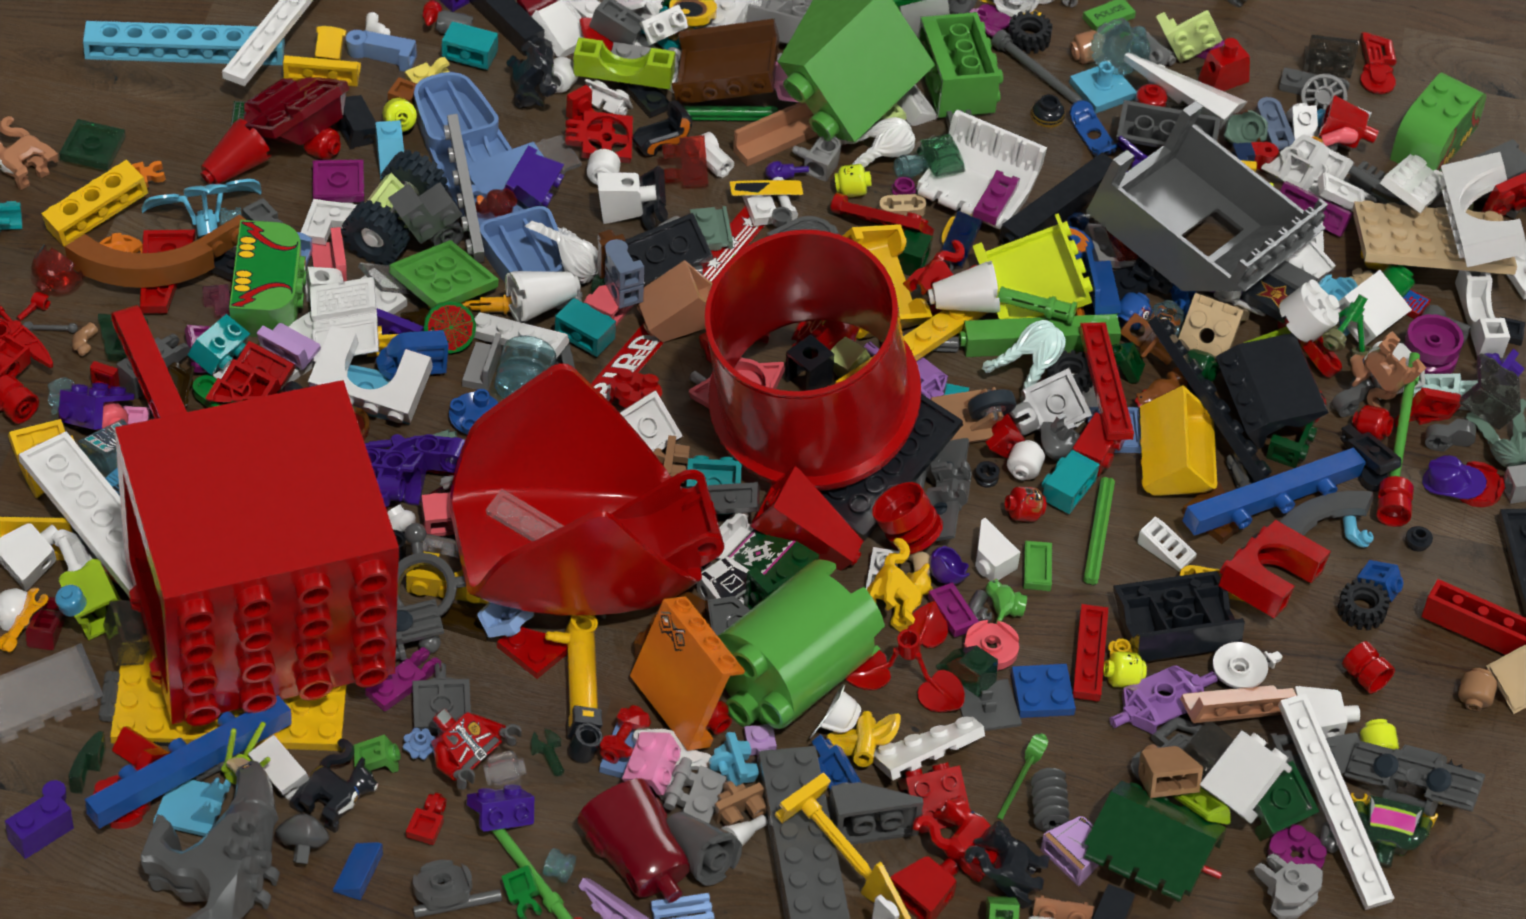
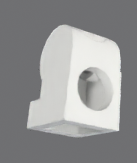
M307 267L306 286H304L306 301H311L310 287L344 282L342 272L335 268Z

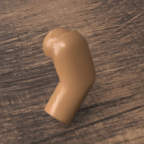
M89 322L76 332L72 338V348L74 351L77 350L80 356H84L91 350V346L87 341L98 333V329L93 323Z

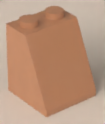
M684 260L644 287L643 302L637 305V309L645 319L644 328L651 337L655 336L660 341L666 342L706 329L705 307L712 282Z

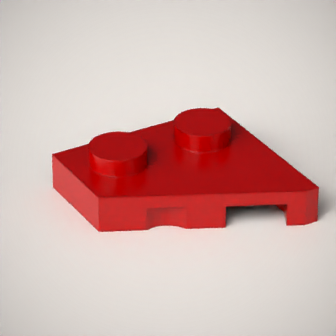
M1422 387L1413 397L1409 422L1417 420L1418 424L1422 425L1432 421L1450 419L1464 403L1461 394ZM1399 415L1394 419L1396 427H1398Z

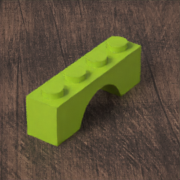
M578 37L574 51L575 76L671 89L675 74V51L651 48L646 55L640 58L626 59L610 52L601 40Z

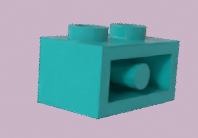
M453 21L442 39V57L486 70L489 69L498 52V33Z
M573 298L555 316V331L568 334L569 342L598 357L615 339L616 321L610 316L593 309L587 303Z
M225 314L195 340L188 356L209 374L213 375L218 369L224 370L233 360L232 357L236 356L238 358L246 346L245 343L250 333L229 315Z
M1071 450L1066 458L1061 457L1053 474L1048 473L1042 482L1041 487L1044 488L1043 495L1046 498V502L1070 514L1096 482L1100 464L1074 450Z

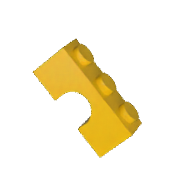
M423 551V553H429L440 557V554ZM425 565L418 566L406 574L407 593L444 599L447 583L445 576L437 568ZM463 570L454 573L455 577L464 576ZM466 587L457 588L456 600L484 604L489 602L470 595Z

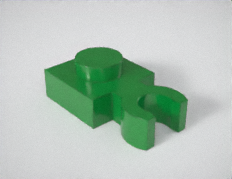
M529 865L501 876L510 903L512 905L518 904L517 913L521 919H527L525 912L529 907H533L538 916L542 914L540 905L532 898L539 895L540 892Z

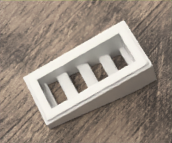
M1154 517L1139 533L1137 542L1139 545L1179 572L1197 556L1195 551L1157 517ZM1173 547L1174 549L1170 552L1168 549ZM1182 553L1183 556L1178 560L1176 556Z

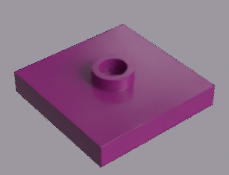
M313 160V199L339 203L364 201V161Z

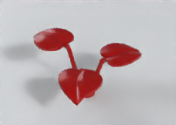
M935 601L920 607L912 613L915 618L914 624L899 633L897 637L898 647L893 649V655L888 662L885 654L879 650L845 678L848 683L863 690L880 689L890 682L891 674L888 668L893 666L897 656L900 655L906 660L917 659L927 682L920 685L918 698L922 706L927 710L933 712L959 710L963 707L965 701L964 688L958 677L949 671L939 670L931 678L920 653L921 645L926 648H934L942 644L948 636L947 622Z

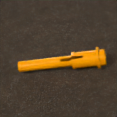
M504 294V297H480V300H466L461 302V304L470 306L472 310H481V313L504 312V315H507V312H511L509 304H512V299Z

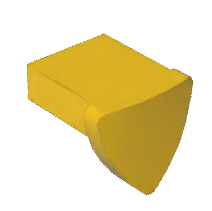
M318 26L316 28L318 37L315 57L341 60L346 30L331 26Z

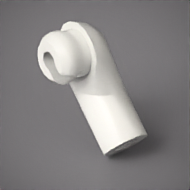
M370 12L367 14L366 31L390 35V30L385 28V25L378 23V15L376 13Z

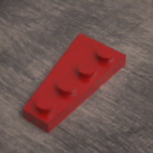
M195 229L143 230L142 253L164 252L186 246L194 242L196 238ZM178 283L158 287H142L140 296V309L142 313H167Z

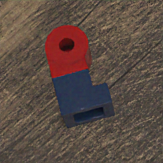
M1270 142L1233 143L1230 153L1239 160L1256 162V170L1264 171L1261 169L1262 166L1275 160L1278 157L1279 149Z

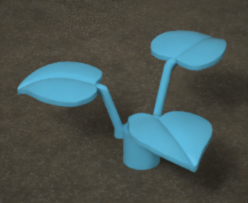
M242 179L227 182L225 185L191 186L184 189L185 196L165 194L149 197L142 206V213L155 206L183 202L192 218L193 225H197L198 238H201L218 228L217 223L220 222L219 214L224 192L251 191L261 195V184L255 179ZM208 194H218L215 214H213V210L208 209L206 196ZM202 195L203 210L198 211V216H195L187 196Z

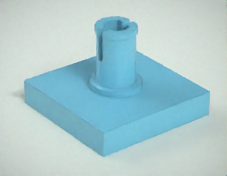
M1103 61L1097 67L1072 75L1069 80V84L1079 96L1092 105L1095 114L1123 104L1124 100H1134L1137 93L1111 61Z

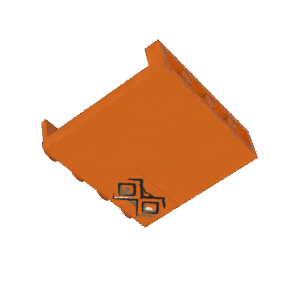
M685 596L663 599L630 677L670 729L674 731L687 751L711 746L714 739L706 730L708 722L729 677L744 674L745 670Z

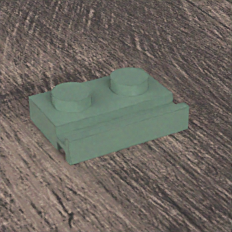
M722 206V209L715 210V207L690 209V214H694L711 251L722 250V247L729 246V249H733V239L726 206Z

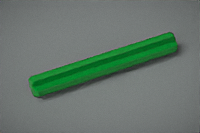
M683 106L692 116V120L757 121L778 112V107Z

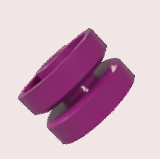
M1426 314L1415 318L1410 323L1404 345L1411 352L1420 354L1419 360L1426 366L1425 374H1451L1455 370L1464 337L1459 326L1449 318L1435 314Z

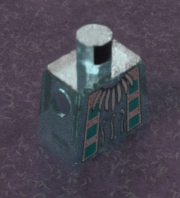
M123 419L78 441L80 449L94 466L106 475H109L118 467L115 427L127 425Z

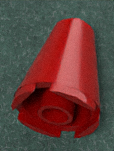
M240 118L232 124L201 165L202 172L200 174L208 184H221L268 161L272 157L270 154H267L270 149L261 135L254 128L249 130L244 126L248 123Z

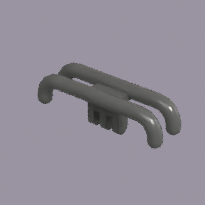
M1333 144L1327 147L1335 152L1338 145ZM1363 161L1358 167L1352 165L1348 172L1350 179L1345 177L1343 180L1364 190V192L1374 196V198L1376 197L1377 203H1397L1408 206L1402 199L1398 202H1390L1372 192L1375 188L1389 197L1399 198L1380 184L1385 176V172L1380 170L1374 175L1377 167L1372 165L1366 170L1369 165L1366 161Z

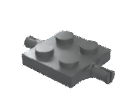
M439 663L435 664V678L413 681L414 728H419L421 731L426 728L430 733H437V735L442 731L432 718L443 708L454 719L466 712L471 713L469 679L446 677V664L441 663V672Z

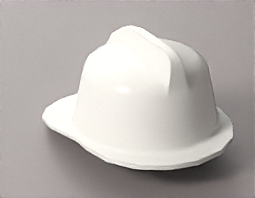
M844 684L837 691L825 718L813 732L810 739L820 727L844 733L851 730L856 724L861 707L855 699L844 692Z

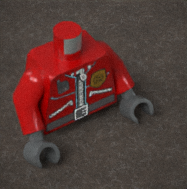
M443 708L432 718L442 731L431 741L434 747L436 767L452 780H457L456 784L460 790L466 789V780L471 784L474 783L475 773L472 769L502 742V737H505V742L508 746H514L516 738L510 735L522 736L521 728L516 724H510L506 727L501 723L474 713L466 712L454 719Z

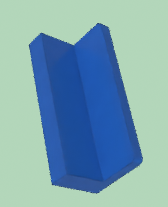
M1086 246L1085 270L1086 277H1089L1094 290L1090 292L1095 315L1121 313V304L1111 261L1094 262L1091 246Z

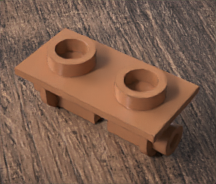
M1041 895L1040 898L1035 897L1033 916L1054 919H1092L1094 906L1087 905V902H1084V904L1070 901L1064 902L1057 899L1044 898Z

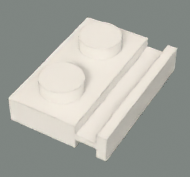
M1312 239L1285 260L1317 277V282L1325 277L1327 273L1333 271L1336 266Z

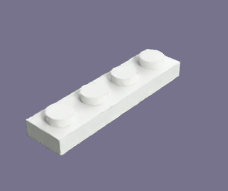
M481 312L475 317L476 332L474 338L493 343L495 334L499 333L501 334V345L557 359L569 343L568 334Z

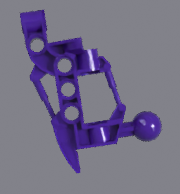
M395 434L388 440L365 443L385 507L389 506L391 501L401 502L402 500L409 505L419 506L426 471L437 470L454 473L465 440L458 437L451 438L431 434L405 439L401 435Z

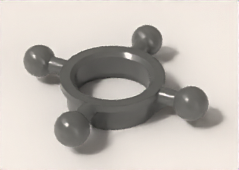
M412 523L406 527L404 532L406 541L411 544L412 555L398 562L397 608L404 607L400 598V584L403 577L415 567L432 566L443 573L447 583L446 595L440 605L437 606L441 617L452 606L457 588L466 587L464 576L455 577L451 567L440 557L423 553L422 543L426 539V529L419 523ZM436 635L418 641L420 649L425 647L431 654L439 649L441 640Z

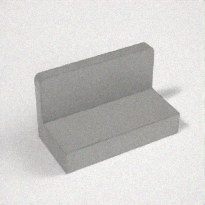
M495 334L492 345L480 342L475 343L462 379V387L489 390L501 356V334Z

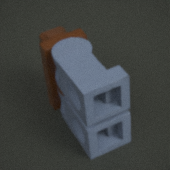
M612 230L598 233V275L600 278H604L605 284L619 309L643 302L644 265L641 260L633 262L628 253V246L625 243L626 239L623 234L615 236Z

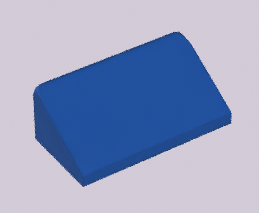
M378 842L356 843L333 888V892L361 900L383 855V844Z

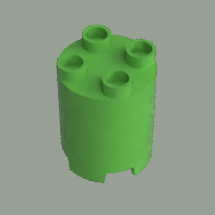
M814 560L718 635L723 644L745 670L744 674L730 676L725 685L726 691L731 696L726 701L729 715L739 725L743 727L750 726L753 722L758 721L763 725L769 724L777 729L788 726L880 650L878 645L874 647V637L885 627L878 606L865 587L850 594L844 586L830 577L836 569L835 563L827 560Z

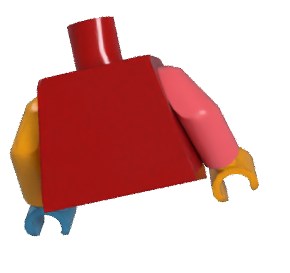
M1334 95L1326 110H1317L1318 127H1321L1319 136L1322 138L1319 139L1315 136L1311 138L1322 142L1326 146L1340 143L1356 148L1360 139L1373 144L1379 130L1367 125L1369 114L1366 111Z

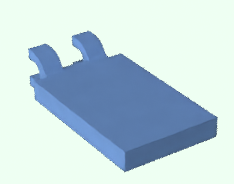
M534 142L467 165L475 205L478 204V195L485 197L482 201L485 200L488 205L507 199L502 195L505 184L528 145L537 149V155L543 156ZM459 185L455 186V188L458 191H460Z

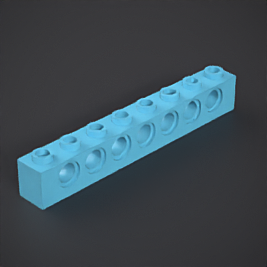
M86 21L83 39L85 59L228 64L258 26ZM284 38L262 65H283Z

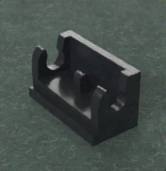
M362 95L346 97L343 118L337 121L336 125L349 149L370 145L374 142L369 137L364 139L366 135L376 134V121Z

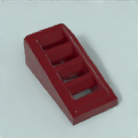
M48 597L47 603L34 613L26 628L28 647L45 650L54 649L66 616L58 608L55 598Z

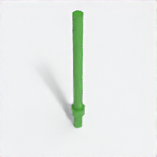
M1410 353L1408 367H1412V362L1420 359V354ZM1419 376L1413 382L1404 385L1393 451L1402 461L1401 467L1390 471L1389 477H1400L1414 389L1418 385Z
M491 830L519 868L526 865L530 866L540 895L543 898V904L550 913L554 912L558 919H573L563 906L564 901L558 893L552 892L506 830Z

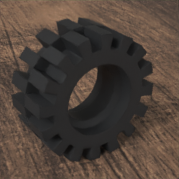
M1026 10L1025 14L1020 11L1018 16L1014 14L1012 19H1010L1008 34L1011 35L1013 44L1022 51L1026 50V54H1030L1031 51L1037 54L1039 50L1043 52L1045 47L1048 48L1052 23H1050L1049 18L1045 19L1044 14L1041 13L1039 16L1037 11H1034L1033 14H1030V10ZM1024 31H1032V32H1035V33L1031 34V33H1026V32H1024Z
M1064 350L1057 362L1047 368V378L1069 368L1071 372L1077 373L1073 377L1083 395V391L1087 393L1089 387L1092 388L1093 386L1086 356L1084 357L1083 352H1079L1078 355L1075 354L1076 350H1071V354H1067V351Z
M1362 578L1360 583H1358L1357 579L1352 580L1351 584L1348 582L1345 588L1342 589L1337 607L1339 608V616L1342 615V621L1346 622L1349 620L1348 626L1353 627L1354 624L1358 625L1357 630H1362L1363 626L1366 627V631L1371 630L1372 625L1375 629L1378 628L1380 623L1384 622L1390 605V597H1387L1388 592L1387 590L1382 591L1383 586L1381 584L1374 586L1375 581L1370 580V583H1366V579ZM1354 601H1366L1373 606V608L1366 609L1359 607L1354 603Z

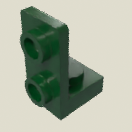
M1131 342L1112 345L1116 364L1120 365L1121 372L1125 374L1129 383H1138L1145 363L1135 344Z
M1315 420L1306 425L1299 443L1273 434L1266 458L1296 468L1300 459L1304 461L1310 448L1307 445L1308 441L1313 442L1318 428L1314 427Z

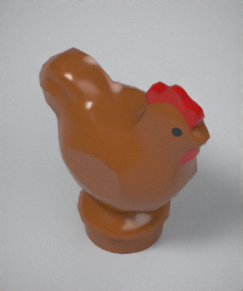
M1173 368L1171 372L1167 373L1166 379H1157L1153 381L1148 389L1143 390L1142 393H1137L1134 402L1140 408V406L1181 386L1187 388L1188 382L1179 368Z

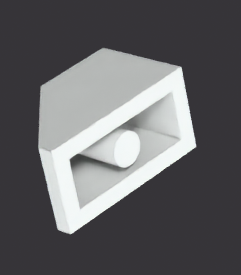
M984 518L981 520L975 567L989 581L995 578L1000 580L1018 569L1020 551Z

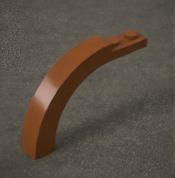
M239 214L186 246L157 253H131L112 249L84 234L65 246L67 265L94 280L123 287H158L180 283L214 269V259L237 245L240 220L246 219Z

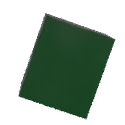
M906 228L904 232L906 246L904 251L897 257L903 274L911 276L916 270L926 266L930 258L933 236Z

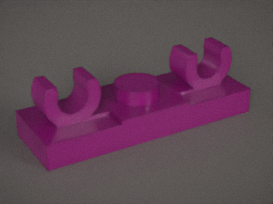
M1288 181L1283 183L1280 190L1282 194L1304 211L1308 207L1314 208L1316 202L1321 198ZM1321 198L1328 204L1323 213L1326 215L1323 220L1325 230L1342 236L1352 213Z

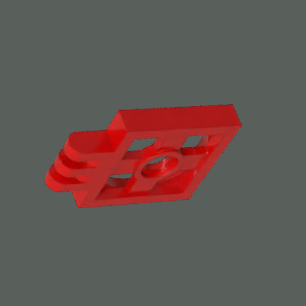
M584 110L582 120H566L565 135L567 137H565V144L581 147V158H589L594 151L598 150L589 142L594 141L601 146V149L612 150L615 144L626 145L625 148L614 153L618 155L620 162H631L633 116ZM593 121L602 122V130L599 132L589 131L588 126ZM612 124L622 125L626 130V135L615 134L612 131ZM604 134L610 135V136H611V140H610V141H605V140L602 138V135H604Z

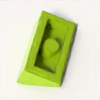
M1201 787L1200 792L1172 795L1173 798L1207 821L1230 824L1231 822L1230 807Z

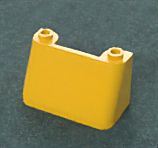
M901 224L852 227L842 235L864 246L886 268L895 287L902 329L923 324L932 318L927 301L923 298L912 300L909 290L903 284L906 280L897 257L904 251L906 246V237L904 236ZM860 328L856 337L861 339L874 336Z

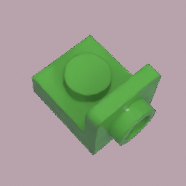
M385 735L354 745L355 766L359 759L363 757L365 758V767L370 771L383 766H387L392 773L399 771L398 760L401 758L400 750Z

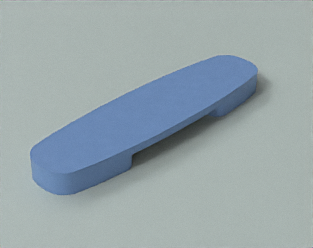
M446 72L426 77L415 86L414 108L417 113L418 127L431 160L438 164L436 167L438 170H443L444 174L442 177H447L448 180L446 183L448 185L447 192L458 207L456 194L460 193V191L455 188L452 171L456 170L455 163H450L448 148H451L450 140H445L443 125H447V115L458 114L467 165L506 152L512 148L499 130L498 115L474 83L461 73ZM514 196L511 200L507 198L490 205L485 200L480 205H475L484 255L504 282L506 274L512 271L565 272L557 242L525 226L529 222L534 221L559 231L552 212L548 208L543 206L529 208ZM459 209L463 214L462 216H465L464 209Z

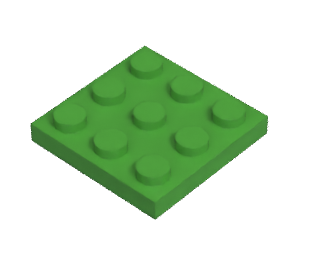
M451 240L394 262L389 266V273L431 308L444 301L464 302L497 288L499 281L496 276Z

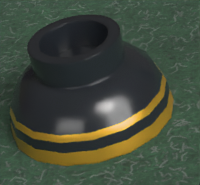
M1047 94L1034 103L1030 116L1036 124L1051 128L1063 123L1065 120V109L1058 97Z

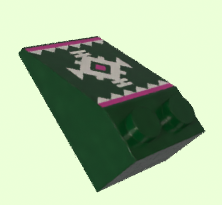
M751 532L728 556L748 570L757 567L763 574L769 576L773 584L803 568L810 562L819 560V554L798 541Z

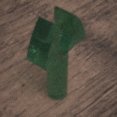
M544 728V736L548 741L546 745L538 739L534 731L531 741L532 755L544 754L554 776L563 775L564 768L554 750L556 747L561 746V738L553 731Z

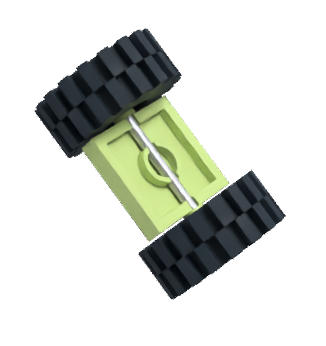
M405 150L404 153L403 151L398 152L381 173L380 184L368 200L356 205L343 222L341 232L342 235H346L343 239L345 243H350L349 248L351 251L356 250L358 252L356 255L359 258L363 256L366 258V262L371 263V261H374L377 266H380L382 263L384 266H388L396 261L408 245L410 229L388 197L407 184L412 186L418 196L439 182L446 191L448 190V185H446L448 182L447 177H442L444 172L442 169L438 170L436 168L438 164L435 161L432 163L428 161L430 157L426 155L421 157L420 152L414 151L412 154L411 150Z

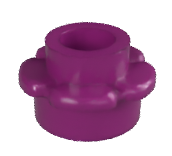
M900 177L892 185L893 195L916 193L914 182L908 177Z

